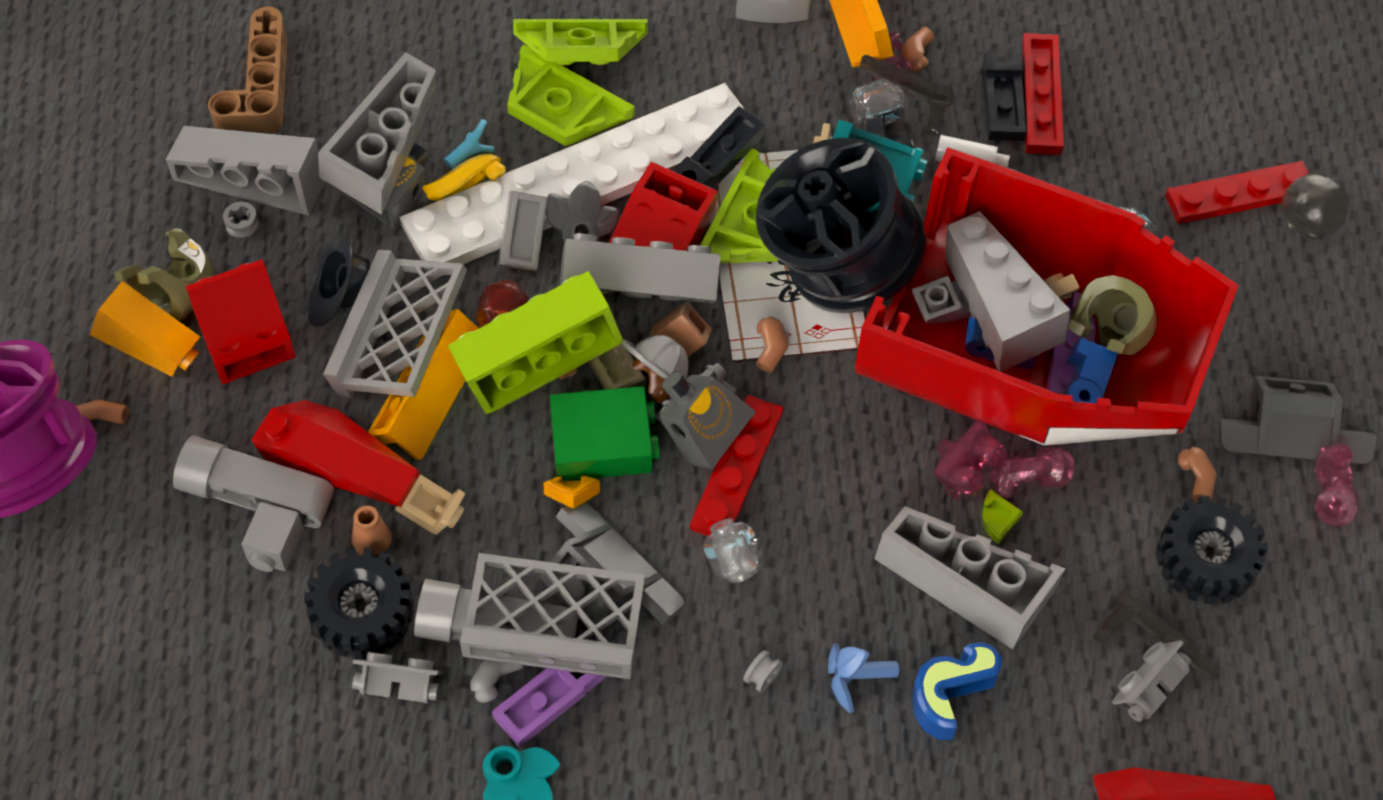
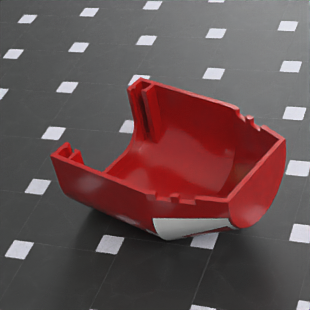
M947 147L933 178L924 221L926 248L922 262L909 283L894 296L886 315V306L883 305L884 298L876 296L861 328L855 373L1043 446L1182 434L1194 409L1239 285L1199 257H1196L1193 261L1173 248L1175 241L1167 235L1162 239L1156 237L1144 228L1146 221L1135 213ZM980 211L1043 281L1058 273H1062L1064 277L1073 274L1080 287L1079 293H1083L1087 285L1096 278L1114 275L1131 280L1146 291L1155 306L1158 317L1156 332L1149 343L1135 354L1117 355L1103 398H1098L1096 404L1073 402V395L1057 394L1047 390L1051 349L1038 355L1032 369L1013 366L1003 372H999L994 362L972 356L965 350L969 318L946 323L926 324L912 293L913 288L946 276L949 277L951 282L956 281L945 259L947 225ZM1068 298L1062 302L1067 306L1068 300L1071 298ZM1093 314L1092 317L1095 318L1094 326H1096L1094 343L1100 345L1098 323L1095 314Z

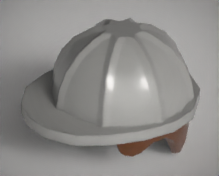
M655 335L647 337L636 346L625 339L621 342L622 346L637 358L633 362L632 367L637 371H645L648 374V393L658 403H663L670 398L662 387L664 380L670 374L679 371L687 377L688 358L683 346L669 336Z

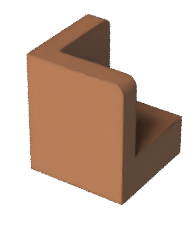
M687 300L654 324L648 337L655 335L669 336L683 346L688 357L707 343L712 328Z

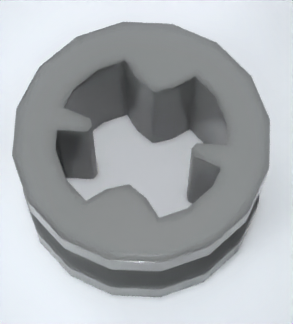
M235 202L224 210L223 220L226 230L230 235L237 238L249 237L258 229L259 220L256 210L251 204ZM243 215L247 216L248 221L241 220L239 224H235L234 219L240 220Z
M763 650L747 669L743 681L748 684L754 682L756 690L762 693L776 678L783 662L779 659L772 661L770 653Z

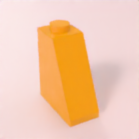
M123 281L98 309L89 334L171 377L179 367L186 371L199 354L194 349L200 339L199 335Z

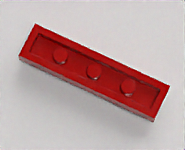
M1024 33L1021 43L1026 123L1025 153L1062 155L1064 135L1059 35Z
M1299 161L1167 188L1165 197L1177 223L1182 224L1312 197L1315 195L1317 188L1304 162Z
M747 394L744 402L756 413L717 462L692 517L689 530L709 537L713 532L736 523L782 418L784 407Z

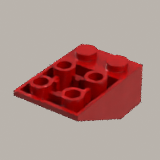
M650 162L633 189L609 243H612V238L614 237L634 239L635 246L650 247V242L660 241L672 243L673 250L688 251L689 245H698L713 220L718 191L654 162Z
M262 259L252 263L241 264L233 270L213 277H205L196 283L185 286L222 385L296 358L287 327Z

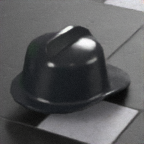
M343 238L334 239L328 244L323 253L319 273L309 297L308 320L315 327L328 323L339 308L354 305L370 269V261L353 253L348 241Z

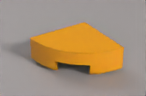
M562 476L543 483L544 495L572 509L600 493V481L588 476H581V481H562Z

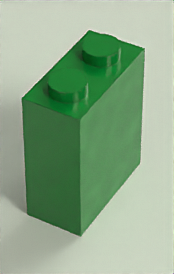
M644 386L550 395L557 477L562 476V481L581 480V476L603 478L652 473V459H659L658 436L650 435L649 425L655 424L654 402L646 401Z

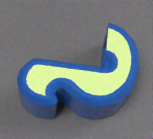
M984 642L970 643L964 647L960 659L947 655L933 657L920 667L914 681L911 698L913 713L919 725L926 733L938 740H953L957 730V723L948 699L993 688L1002 666V657L999 651L992 645Z

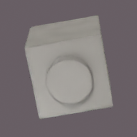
M263 502L259 503L241 543L247 560L254 568L265 572H271L273 568L282 571L287 570L304 531L299 512Z

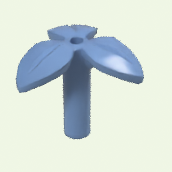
M833 643L828 658V674L834 673L831 683L833 693L840 705L849 713L854 712L851 695L847 688L851 680L898 677L899 665L897 661L866 662L869 657V652L856 647H846L840 650L839 644Z

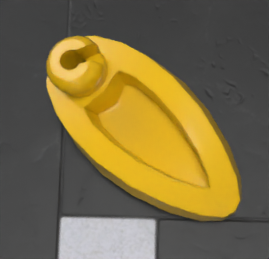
M493 154L478 155L459 164L441 178L423 186L422 189L428 199L440 201L474 187L487 178L491 181H496L498 176L500 178L504 176L506 169L500 163V157Z

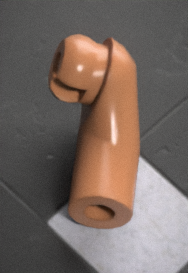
M922 27L911 36L901 49L904 63L910 65L911 70L916 73L927 67L929 63L928 59L923 55L925 53L924 48L934 40V34L927 27Z
M767 317L761 319L757 324V333L762 335L766 348L755 364L762 371L772 374L788 349L789 341L782 322L775 317Z
M98 399L76 406L81 415H84L89 421L100 419L124 425L129 414V407L127 405Z
M1192 447L1190 450H1181L1178 455L1179 465L1185 471L1192 469L1196 477L1192 499L1198 502L1200 497L1209 496L1211 503L1217 477L1214 467L1204 450L1198 447Z

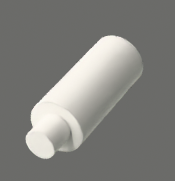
M941 135L935 160L941 162L947 147L1004 167L1008 166L1010 156L997 153L998 147Z

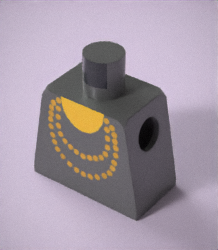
M414 144L382 215L343 191L342 193L352 202L396 230L401 224L400 217L408 214L424 193L422 187L427 185L425 170L422 166L429 161V155L420 145Z
M677 371L670 374L662 384L663 389L672 399L661 411L660 420L687 463L692 466L713 469L756 412L721 382L710 376L691 375L686 379L681 372Z

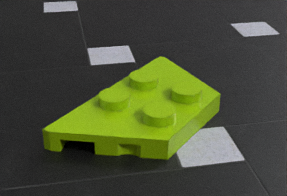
M513 19V33L546 62L569 65L574 62L589 61L595 65H605L610 61H619L648 34V19Z
M523 45L520 48L518 69H515L513 89L510 91L507 103L508 114L564 146L571 145L634 117V105L555 62H546L530 47Z
M753 148L745 157L700 245L711 247V254H720V264L778 261L762 242L756 224V209L759 196L766 181L776 168L771 170L760 160V153Z

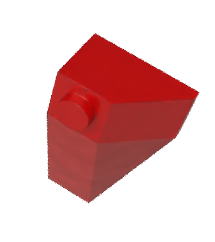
M308 400L271 408L251 439L266 461L323 478L334 487L398 507H402L420 476L419 471L341 411Z
M1136 767L1093 775L1099 800H1276L1272 786L1266 784Z

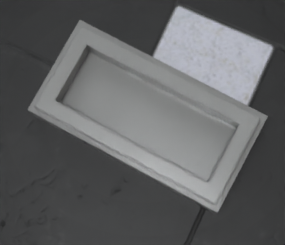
M513 190L509 192L498 266L537 271L548 197Z

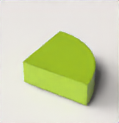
M990 489L982 507V521L988 535L999 544L1021 519L1023 511Z

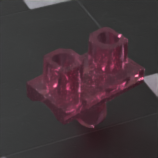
M976 420L963 436H959L954 443L946 439L939 442L936 449L942 458L936 464L937 468L933 473L944 485V493L950 498L956 500L960 493L975 496L982 488L984 481L979 470L984 464L999 467L1007 457V453L1002 443L992 437L986 424Z

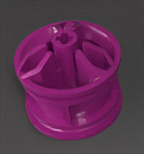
M31 340L0 342V518L15 515L35 507L64 489L84 470L91 460L97 445V434L88 418L81 415L73 403L57 398L60 390V379L54 369L55 365L51 354L45 346Z

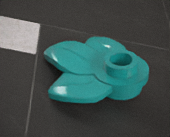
M499 746L492 749L484 758L483 774L488 783L483 793V800H553V795L546 778L558 770L560 763L547 750L533 747L519 751L511 746ZM503 762L510 763L513 766L512 771L505 775L498 773L496 770L497 766Z

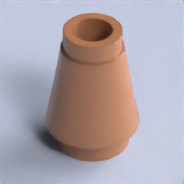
M362 506L354 513L351 542L356 551L363 555L364 548L373 549L375 556L385 552L392 542V532L377 510L371 506Z

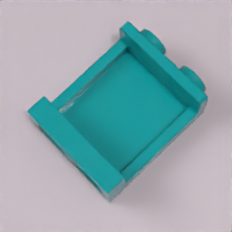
M839 119L832 139H857L869 143L880 150L895 171L899 190L913 202L915 196L908 193L913 179L921 181L928 160L921 158L923 149L909 147L856 128L852 123ZM879 202L871 208H869L867 211L872 212L877 210L879 207Z

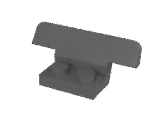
M1255 376L1253 392L1260 404L1257 422L1219 418V444L1227 452L1359 465L1369 463L1374 457L1377 440L1375 433L1340 430L1343 399L1333 383Z
M584 502L574 509L566 506L558 512L555 517L575 537L564 543L551 560L552 563L645 575L641 604L662 625L680 613L684 605L682 596L589 504ZM545 574L539 576L548 587L553 585ZM556 576L558 580L563 578V576ZM576 578L564 586L576 603L594 591V588L585 579ZM597 581L600 584V586L606 583ZM617 584L606 593L616 606L620 608L625 601L633 599L635 586ZM557 591L555 594L568 608H570L571 606L563 598L560 592ZM598 597L582 609L594 625L613 613L601 597Z

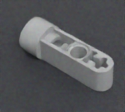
M195 435L190 436L182 447L173 475V487L177 490L206 499L215 498L253 511L257 510L260 502L299 512L302 525L311 528H319L335 493L334 486L323 478L228 449L226 445Z
M426 578L419 598L414 636L449 643L451 640L460 641L462 628L466 623L472 590L464 589L460 584ZM481 592L480 600L487 596L485 592ZM503 595L498 598L510 614L529 601ZM492 602L477 613L475 625L492 627L504 619V616ZM540 603L552 620L568 609L563 606ZM535 608L516 620L523 631L533 633L546 624ZM576 613L558 625V628L565 637L575 638L579 618ZM510 625L504 628L514 630ZM552 630L547 633L548 635H555Z

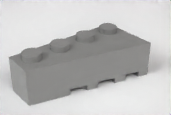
M405 52L318 152L319 178L382 215L434 100L436 70Z
M183 126L166 158L172 180L308 216L326 182L319 178V151L316 138Z
M980 211L947 225L945 259L961 293H965L968 299L969 310L973 318H977L982 329L983 340L987 348H991L995 357L994 363L999 372H1003L1066 342L1070 309Z
M581 233L574 234L573 239H566L564 243L560 285L566 279L581 275L589 270L603 296H606V294L611 295L614 294V291L621 292L622 296L643 299L652 298V295H658L659 299L686 302L688 300L689 302L708 304L716 301L720 254H711V247L689 245L688 251L673 250L672 243L652 241L650 242V247L635 246L634 239L620 237L612 238V243L596 242L597 236Z
M906 506L883 532L874 558L1012 650L1054 594L1066 569L1051 563L1050 567L1034 562L1031 560L1032 555L1017 549L1014 553L998 548L991 545V539L977 534L976 537H970L955 531V525Z

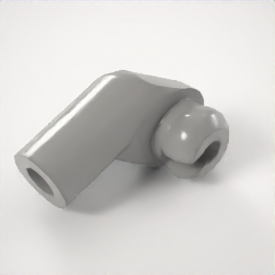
M484 660L470 681L471 691H475L476 700L480 703L494 700L498 695L495 683H497L499 677L523 669V666L520 664Z

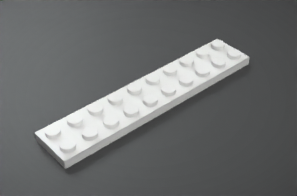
M725 83L507 172L501 178L498 176L496 181L488 180L400 217L401 226L422 261L468 263L501 249L508 196L511 190L545 197L549 193H554L569 199L571 192L577 185L584 181H590L600 193L601 206L631 194L650 162L673 171L686 156L691 157L738 106L742 108L743 106ZM546 214L543 230L552 227L548 222Z

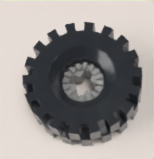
M1202 496L1197 505L1193 499H1190L1184 503L1182 509L1178 506L1173 511L1170 519H1168L1157 543L1156 550H1160L1157 556L1158 566L1165 565L1162 575L1166 581L1172 577L1176 580L1172 588L1178 593L1183 588L1189 590L1190 593L1187 598L1196 601L1199 595L1205 596V604H1214L1217 597L1221 598L1222 604L1231 602L1234 595L1237 598L1245 594L1248 587L1252 586L1266 561L1264 555L1268 548L1267 542H1261L1265 535L1262 526L1254 529L1253 524L1256 518L1250 512L1244 517L1240 513L1243 506L1236 502L1233 508L1225 506L1226 498L1218 497L1214 504L1210 503L1209 496ZM1207 546L1214 548L1213 552L1216 556L1212 560L1209 557L1205 558L1206 552L1204 550Z
M352 548L346 549L348 557L340 559L338 553L329 557L331 561L329 567L321 563L316 568L319 578L310 576L307 583L310 592H305L304 601L313 632L317 639H321L325 648L330 651L334 647L337 655L345 658L348 651L353 652L355 659H364V651L371 650L373 653L382 654L380 646L386 644L391 649L397 644L395 638L397 634L402 637L405 636L408 631L406 622H412V606L414 604L409 581L406 574L403 575L402 567L397 561L391 564L389 555L383 552L380 553L378 558H375L374 551L370 548H364L363 555H357L356 549ZM363 599L365 604H368L363 614L362 612L358 614L356 609H352L356 605L355 600Z

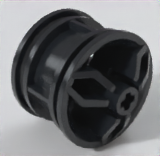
M833 138L815 142L798 150L774 170L766 181L758 199L756 224L762 242L774 257L788 267L792 282L799 293L809 303L822 310L834 313L865 311L871 309L876 296L884 298V302H886L909 283L922 262L926 248V229L922 216L913 202L899 190L897 176L886 156L876 147L864 141L851 138ZM879 202V207L877 210L867 213L865 215L863 214L865 211H867L869 208H871ZM818 238L816 243L806 249L807 242Z

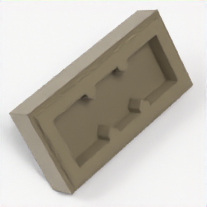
M622 344L588 361L604 390L647 387L646 378L641 371H637L632 367L635 360Z

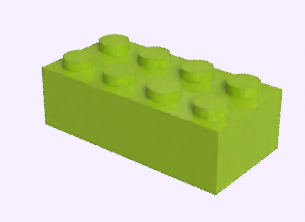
M588 270L581 275L566 279L562 285L545 294H538L532 297L523 306L509 313H502L496 316L491 323L475 331L462 334L457 341L449 344L448 347L485 414H489L620 345L623 339L608 303Z

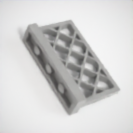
M390 250L377 251L323 373L337 395L352 398L355 391L416 396L466 275L467 269L463 263L396 259ZM405 272L419 273L420 277L402 288L400 287ZM443 275H451L448 283L434 291L430 284L431 282ZM427 286L431 293L410 304L407 297ZM403 300L407 307L387 319L391 306ZM437 302L439 306L436 313L421 322L417 314ZM414 317L417 325L398 336L393 328ZM390 331L394 339L374 350L377 338ZM424 334L425 340L423 344L408 353L404 345ZM400 348L404 356L384 368L380 360ZM374 363L378 365L379 372L367 379H360L364 369ZM411 366L412 371L407 383L392 382L390 377Z
M479 553L466 623L462 628L460 639L462 656L631 679L645 575ZM486 566L503 568L511 579L492 591L484 581ZM514 570H518V571H522V572L517 575ZM534 573L545 574L553 585L534 597L523 581ZM556 576H563V578L558 580ZM576 578L585 579L594 588V591L576 603L564 586ZM597 581L606 583L600 586V584ZM617 584L635 586L633 599L620 608L616 606L606 593ZM517 585L529 601L510 614L498 598ZM483 589L487 596L480 600ZM559 591L571 607L552 620L540 603ZM598 597H601L613 613L594 625L582 609ZM492 602L504 616V619L492 627L475 625L477 613ZM535 608L546 624L534 633L523 631L516 620ZM629 610H631L630 621L624 616ZM576 613L589 630L577 638L565 637L558 628V625ZM618 619L628 631L626 645L608 643L600 631ZM510 625L514 630L504 628ZM552 630L555 635H548L547 633ZM594 636L597 641L588 640V639H590L591 637Z

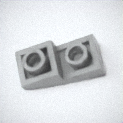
M737 0L736 18L765 23H788L807 20L810 14L811 0Z
M948 276L912 289L926 324L958 321L972 316L965 293H961L957 282H951Z

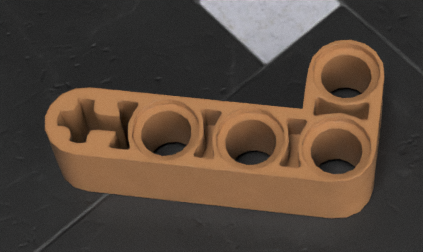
M268 6L261 7L252 14L250 19L246 90L221 91L209 99L208 107L215 129L275 134L281 129L284 113L288 39L282 13L278 9Z

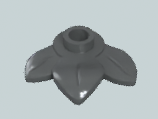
M584 181L577 185L571 192L569 199L554 193H549L547 196L546 217L549 224L561 232L563 243H565L566 239H573L575 229L577 228L585 230L586 234L597 236L596 242H598V238L611 234L617 225L618 209L609 206L601 207L600 193L590 181Z

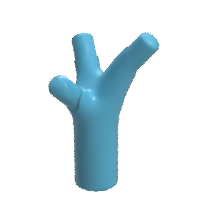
M481 119L476 129L472 133L468 132L465 140L443 159L447 166L454 169L474 154L494 152L493 146L479 143V139L487 125L486 120Z

